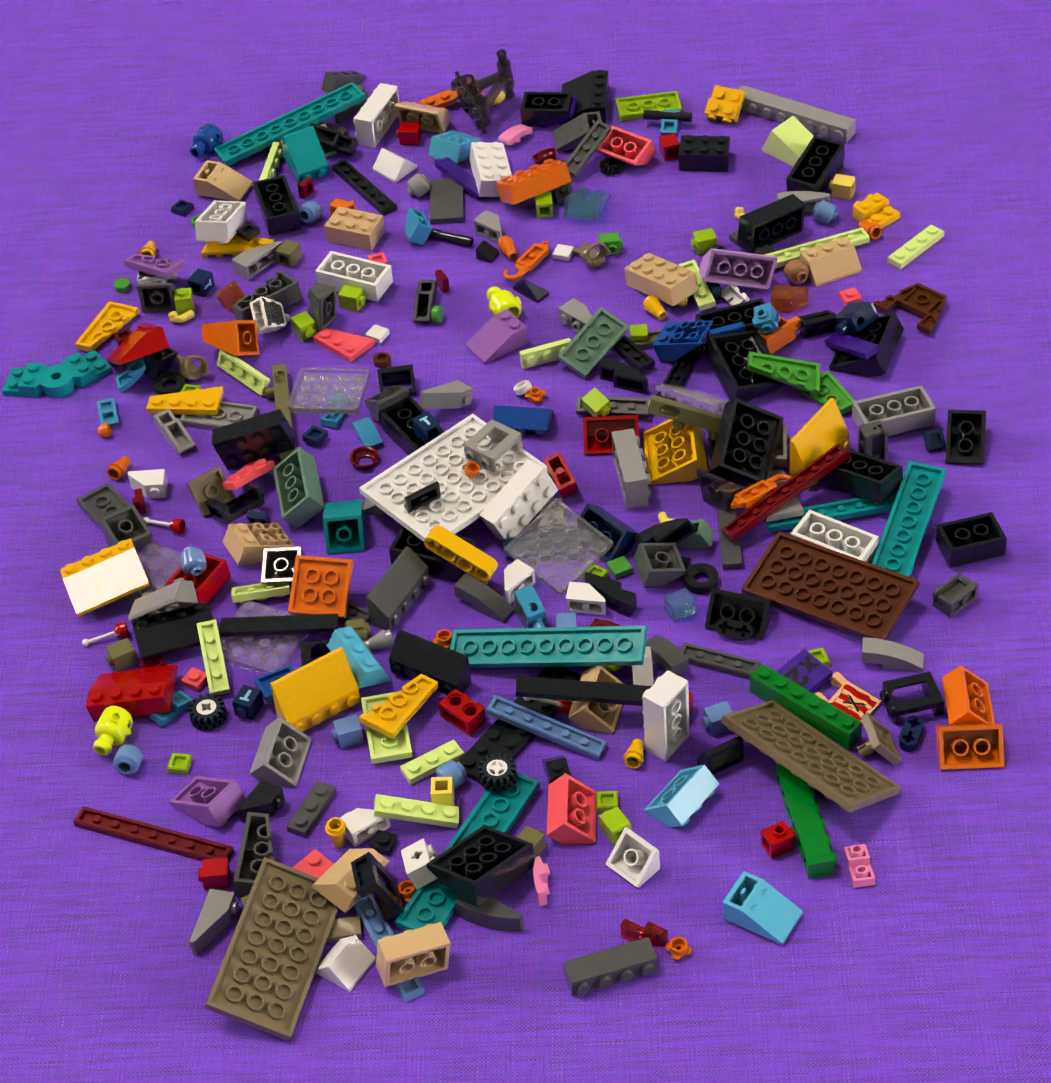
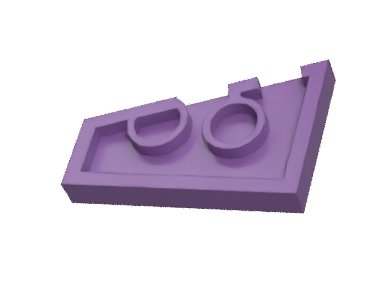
M133 254L124 260V266L132 270L145 272L148 275L158 276L161 279H167L185 267L186 260L179 259V262L171 261V258L166 257L164 259H155L154 256Z

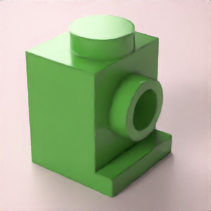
M618 232L598 234L599 241H602L607 246L611 255L620 254V249H624L623 239H619Z

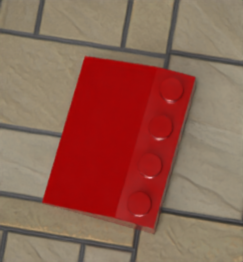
M147 323L138 325V329L134 330L107 358L108 362L122 365L170 348L163 327Z
M177 664L100 674L90 688L86 702V708L93 722H97L105 708L109 706L122 707L132 717L171 712L178 669Z

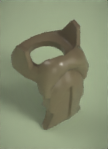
M602 241L595 242L588 246L587 242H584L581 247L573 249V252L579 255L587 266L597 268L604 264L606 260L605 254L611 255L610 250Z
M197 355L175 356L179 363V371L185 379L198 381L202 374L205 377L208 376V362L205 358ZM192 360H199L201 362L199 368L196 369Z

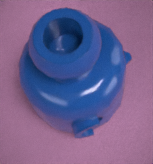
M205 124L199 127V130L193 136V145L190 147L191 155L200 158L204 154L213 153V148L221 145L223 141V133L220 128L214 124Z

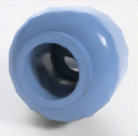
M825 200L817 202L812 211L814 220L824 225H828L831 221L834 222L838 215L835 212L836 206Z
M307 201L298 208L300 220L305 224H312L322 216V209L315 201Z
M194 546L185 548L179 556V561L185 574L198 576L207 567L204 552Z
M134 745L121 746L114 757L113 765L115 769L124 775L136 773L142 763V752Z
M449 760L436 769L437 777H452L454 789L465 783L467 772L459 761Z

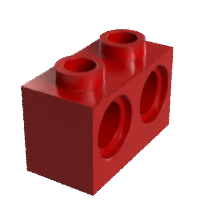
M456 689L438 703L440 717L468 736L472 735L486 722L483 705L474 702L468 695Z

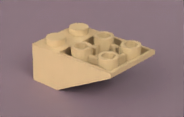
M206 160L193 178L196 195L230 201H241L253 184L252 180L225 164Z
M279 523L229 524L223 539V544L238 565H255L262 562L264 548L294 547Z

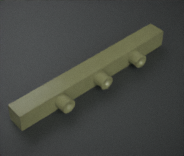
M286 363L272 365L274 387L265 388L266 399L275 398L276 410L281 409L293 430ZM295 449L280 453V460H284Z
M651 394L647 405V413L674 420L672 426L674 429L682 431L684 425L689 424L709 430L708 438L716 441L722 414ZM787 433V447H788V444H789V442H790V435Z

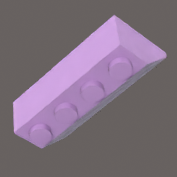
M711 248L702 258L699 274L705 282L769 289L778 258L776 256Z

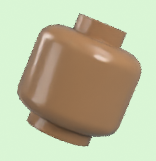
M794 259L786 264L784 275L791 283L800 285L808 279L809 269L802 261Z

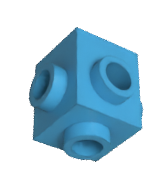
M770 302L754 307L752 322L761 334L778 329L780 317Z

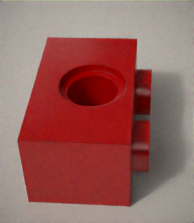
M560 452L543 460L562 499L579 491L577 483Z

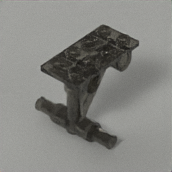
M500 49L496 53L498 58L496 64L498 72L478 80L472 74L460 76L458 71L454 72V83L458 88L456 89L457 95L463 99L462 102L465 109H469L468 112L471 119H475L477 129L481 130L483 134H486L485 127L490 125L492 121L489 109L501 90L504 89L507 99L515 96L513 90L515 83L511 71V63L507 59V52L504 49ZM491 87L486 96L481 95L484 89Z

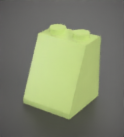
M792 116L770 132L761 150L794 167L813 138V135Z

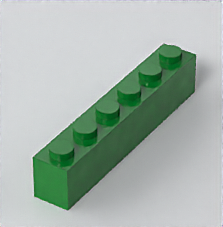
M761 664L750 675V692L766 702L774 700L849 751L861 739V721L766 665Z
M776 765V781L791 827L796 835L795 840L808 879L834 874V865L837 864L835 852L830 850L829 834L825 835V821L819 817L820 807L818 801L814 802L813 799L815 797L814 789L800 777L794 776L784 766Z

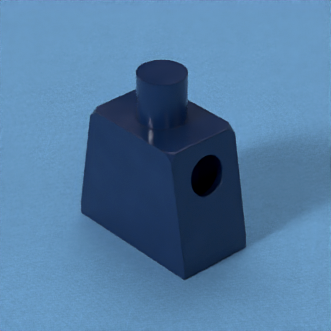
M849 302L835 316L838 324L835 328L836 332L841 336L845 333H858L877 320L879 315L873 302Z

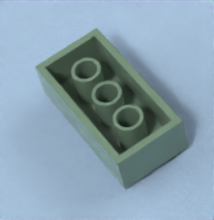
M298 447L273 468L282 519L297 529L325 507L315 457Z

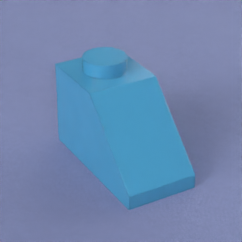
M409 207L405 234L411 243L424 245L432 231V227L424 212Z

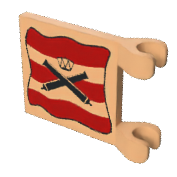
M835 672L832 675L831 685L840 689L829 701L822 693H815L818 697L861 722L863 715L866 713L871 715L881 704V700L850 683L839 672Z

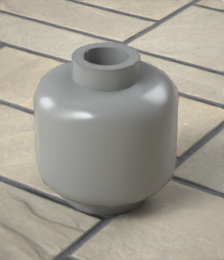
M417 173L407 181V191L412 197L415 195L420 198L430 191L431 182L424 174Z

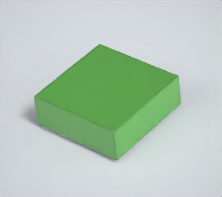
M624 556L607 562V568L615 579L633 573L632 566Z

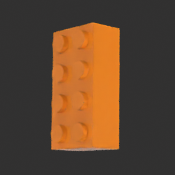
M547 159L544 161V164H535L530 166L529 170H520L511 177L504 176L500 178L501 181L496 182L500 200L514 205L570 183L572 180L567 163L560 162V160Z

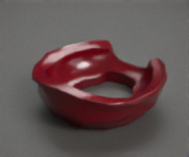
M554 147L547 148L536 153L532 158L536 164L541 165L547 159L554 160L556 150Z
M368 446L355 448L350 454L351 463L360 470L372 468L379 458L378 451ZM366 457L373 461L372 464L360 465L358 463L360 459Z

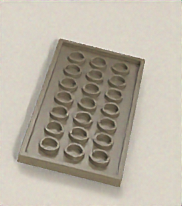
M774 700L732 712L722 717L721 723L729 731L741 736L745 742L757 747L761 753L770 756L778 765L790 770L794 776L803 779L810 787L823 793L827 799L833 800L847 812H854L899 794L901 786Z
M263 858L205 1004V1009L284 1040H290L338 910L336 905L312 888V885L319 878L269 858Z

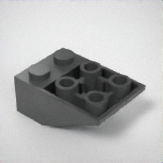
M600 111L583 113L553 130L556 150L567 151L576 149L597 120L602 122Z

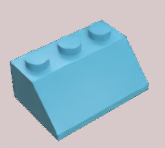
M351 626L334 630L327 647L331 652L340 647L344 649L359 689L390 682L391 678L363 639Z
M705 765L680 770L643 811L670 828L682 827L690 821L689 817L702 808V803L714 795V790L719 783Z

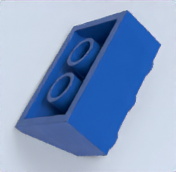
M494 405L493 420L511 429H516L520 433L534 430L533 434H544L545 431H550L554 410Z

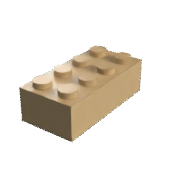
M651 253L644 254L643 257L624 268L627 286L649 296L653 295L658 300L675 306L699 290L695 272Z

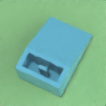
M743 871L723 901V919L781 945L803 913L800 908L764 879L746 871Z

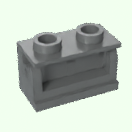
M880 420L859 425L858 452L878 459L882 456L886 460L889 431Z
M960 572L956 576L949 578L944 585L935 589L933 592V606L951 618L978 597L979 584L977 582L974 583L967 577L962 578V572Z

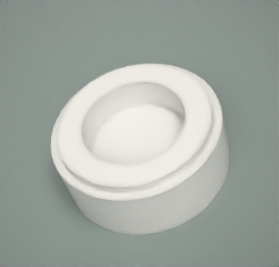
M524 380L516 384L513 389L516 395H523L530 391L532 385L529 380Z

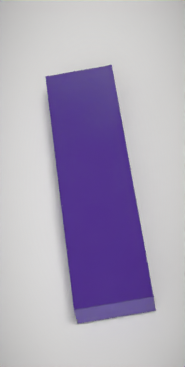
M446 157L435 162L437 169L463 187L476 199L482 198L479 197L475 178L454 161Z
M837 332L824 340L828 347L866 360L880 351V347L877 344L847 334L841 336Z

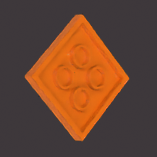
M296 555L288 613L299 615L338 614L339 618H346L354 561L351 559Z

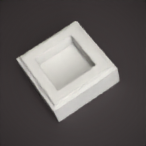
M558 244L552 254L553 259L569 262L574 253V247Z
M374 324L365 334V337L375 339L376 343L381 344L390 332L389 329Z

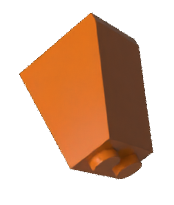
M234 320L201 324L204 343L234 356L259 355L256 320Z

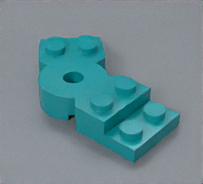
M95 350L83 356L77 352L63 359L61 364L49 367L40 363H27L25 368L12 367L2 392L3 396L39 397L44 392L49 398H61L72 393L75 385L83 388L113 371L112 367Z

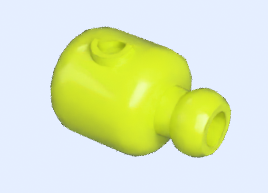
M497 286L488 289L486 296L489 300V311L497 315L508 309L516 318L520 316L522 307L518 296L515 297L510 291L501 290Z
M109 706L101 714L95 726V735L98 739L93 744L94 751L99 755L106 756L110 754L112 746L122 745L126 737L131 735L133 718L126 709L119 706Z

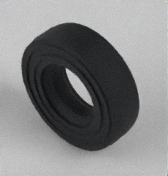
M165 372L155 378L153 387L157 395L180 392L186 383L180 373ZM167 383H176L175 386L170 388L163 387Z
M696 563L689 566L683 577L687 590L695 594L710 593L712 588L718 586L719 582L716 568L707 563ZM705 575L709 579L705 582H697L694 580V577Z

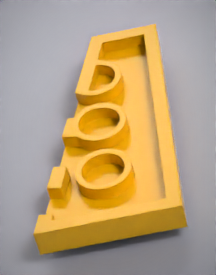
M234 235L225 244H220L218 241L206 243L201 251L202 258H208V255L223 257V254H232L233 257H236L243 251L275 241L274 239L255 237L248 242Z
M109 301L75 343L76 349L88 352L95 350L110 338L113 333L120 330L140 313L139 308Z
M223 386L150 396L146 407L147 414H158L170 408L173 414L217 415L224 389Z
M420 674L405 684L401 691L389 695L385 702L373 706L372 711L360 715L359 723L393 739L438 688V681Z

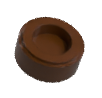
M386 352L375 354L373 357L374 366L377 368L388 367L391 364L390 355Z

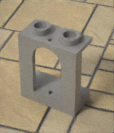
M491 419L464 444L465 459L475 462L484 469L495 473V462L510 448L519 451L523 447L521 433ZM486 436L500 442L490 451H481L477 448V445Z

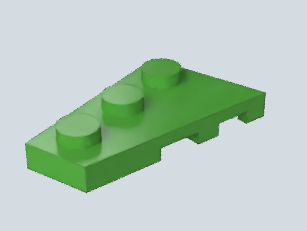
M829 371L820 374V392L818 396L798 389V392L822 405H825L830 398L835 399L841 415L851 411L852 402L855 401Z

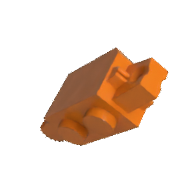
M797 316L789 320L780 317L777 330L761 334L758 330L770 354L796 339L795 333L802 328L801 319Z

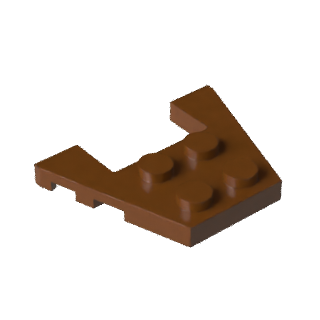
M916 283L900 290V293L895 296H887L884 301H875L873 305L877 311L887 314L898 305L907 311L919 315L923 319L917 323V330L931 335L947 302V296L920 283Z

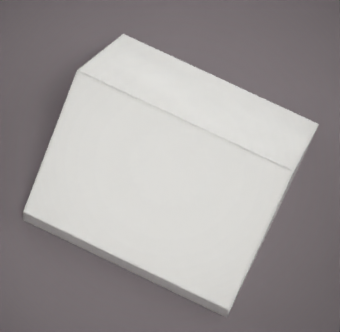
M382 148L372 170L396 183L417 169L418 165Z
M625 827L605 865L639 888L660 870L659 850L628 827Z
M356 935L341 938L317 965L315 973L350 992L375 963L376 958Z

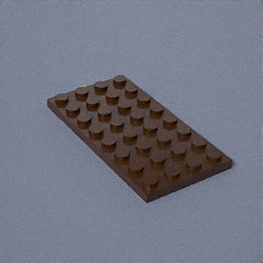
M778 531L742 586L741 591L744 594L774 599L773 605L856 636L887 640L920 584L919 580Z

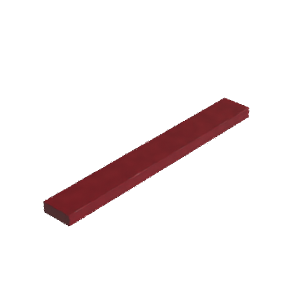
M839 444L835 445L721 529L722 534L735 542L768 518V516L775 513L850 458V452Z
M82 806L73 821L75 827L199 861L227 857L229 861L234 852L233 847L85 806Z

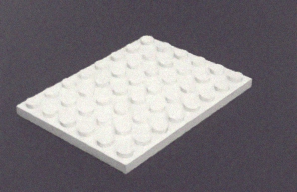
M471 414L359 487L360 494L424 542L426 536L436 525L456 534L480 518L479 514L528 459L542 466L546 472L548 470L547 465L521 448L519 451L510 448L495 462V473L480 466L477 477L468 478L464 473L466 463L470 461L465 459L464 444L487 424L476 415ZM486 436L477 445V448L481 451H490L500 442ZM437 481L440 486L441 497L408 513L406 511L405 497Z

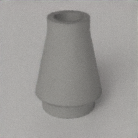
M383 629L364 642L372 651L391 647L394 644V639L390 629Z

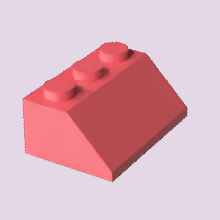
M611 126L610 133L596 150L634 166L647 165L656 153L652 140L615 126Z
M566 773L548 785L547 836L561 844H594L596 842L597 791Z

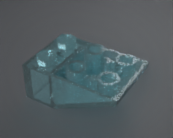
M581 187L565 197L564 217L597 221L600 219L611 194L606 193L605 190H596L595 192L590 191V188Z

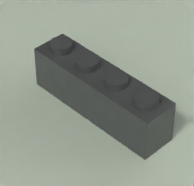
M647 937L564 961V975L572 996L583 995L592 990L607 988L616 983L628 982L633 978L651 975L658 971V959L651 941Z

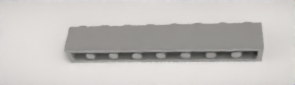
M745 85L738 89L746 92L741 108L742 111L780 123L794 116L809 132L847 143L855 134L856 119Z

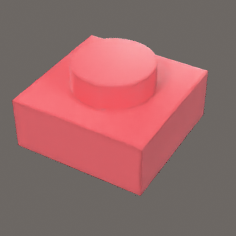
M384 252L367 256L368 260L388 265Z
M855 287L839 292L838 297L844 306L849 302H862V297Z
M192 667L182 678V686L199 692L207 683L206 672Z

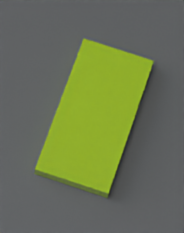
M678 91L615 99L620 121L643 119L644 110L664 112L666 109L683 112Z

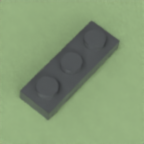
M317 781L286 826L287 832L306 838L336 794V787Z

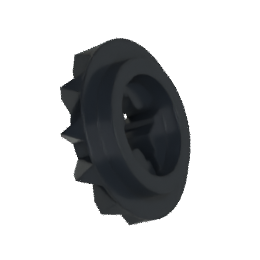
M613 157L604 158L600 161L599 169L604 174L616 175L625 169V162Z

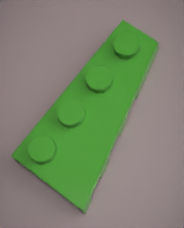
M749 351L747 370L814 395H819L820 363Z

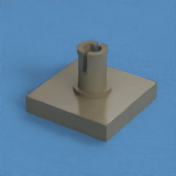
M216 466L186 483L202 516L210 514L205 501L212 498L222 503H227L235 499L232 490H224L222 483L226 481V478L220 466Z
M869 713L863 715L861 719L869 740L857 747L859 754L866 758L874 751H877L893 765L896 766L901 763L902 760L890 730Z

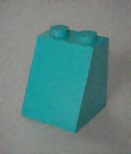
M313 126L283 136V156L297 183H300L308 176L314 179L328 174V163Z
M363 500L325 503L323 526L327 554L365 551Z

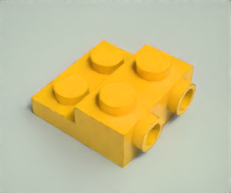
M715 85L711 98H708L704 111L705 115L713 121L719 119L727 124L737 123L746 92Z
M877 192L873 195H867L866 199L861 202L856 201L853 205L852 217L859 222L865 220L877 223L883 229L900 219L901 213L889 206V199Z

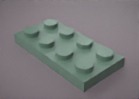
M600 307L562 350L557 359L586 379L629 330V326Z

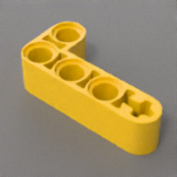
M434 526L424 539V545L429 550L488 585L498 567L494 558L441 526Z

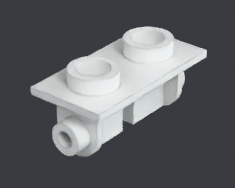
M727 284L725 288H721V297L730 303L731 306L750 301L744 292L742 294L739 292L740 290L736 285Z

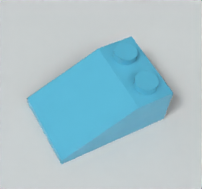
M454 130L431 137L428 155L433 156L435 160L448 157L458 164L465 161L469 156L471 142H480L481 138Z

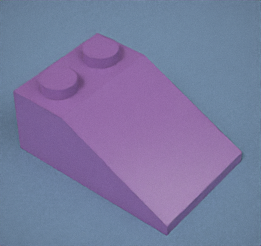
M507 309L493 316L465 344V347L485 365L528 344L527 327Z
M196 776L169 803L205 825L220 827L227 822V819L233 813L238 811V807L246 798L235 780Z

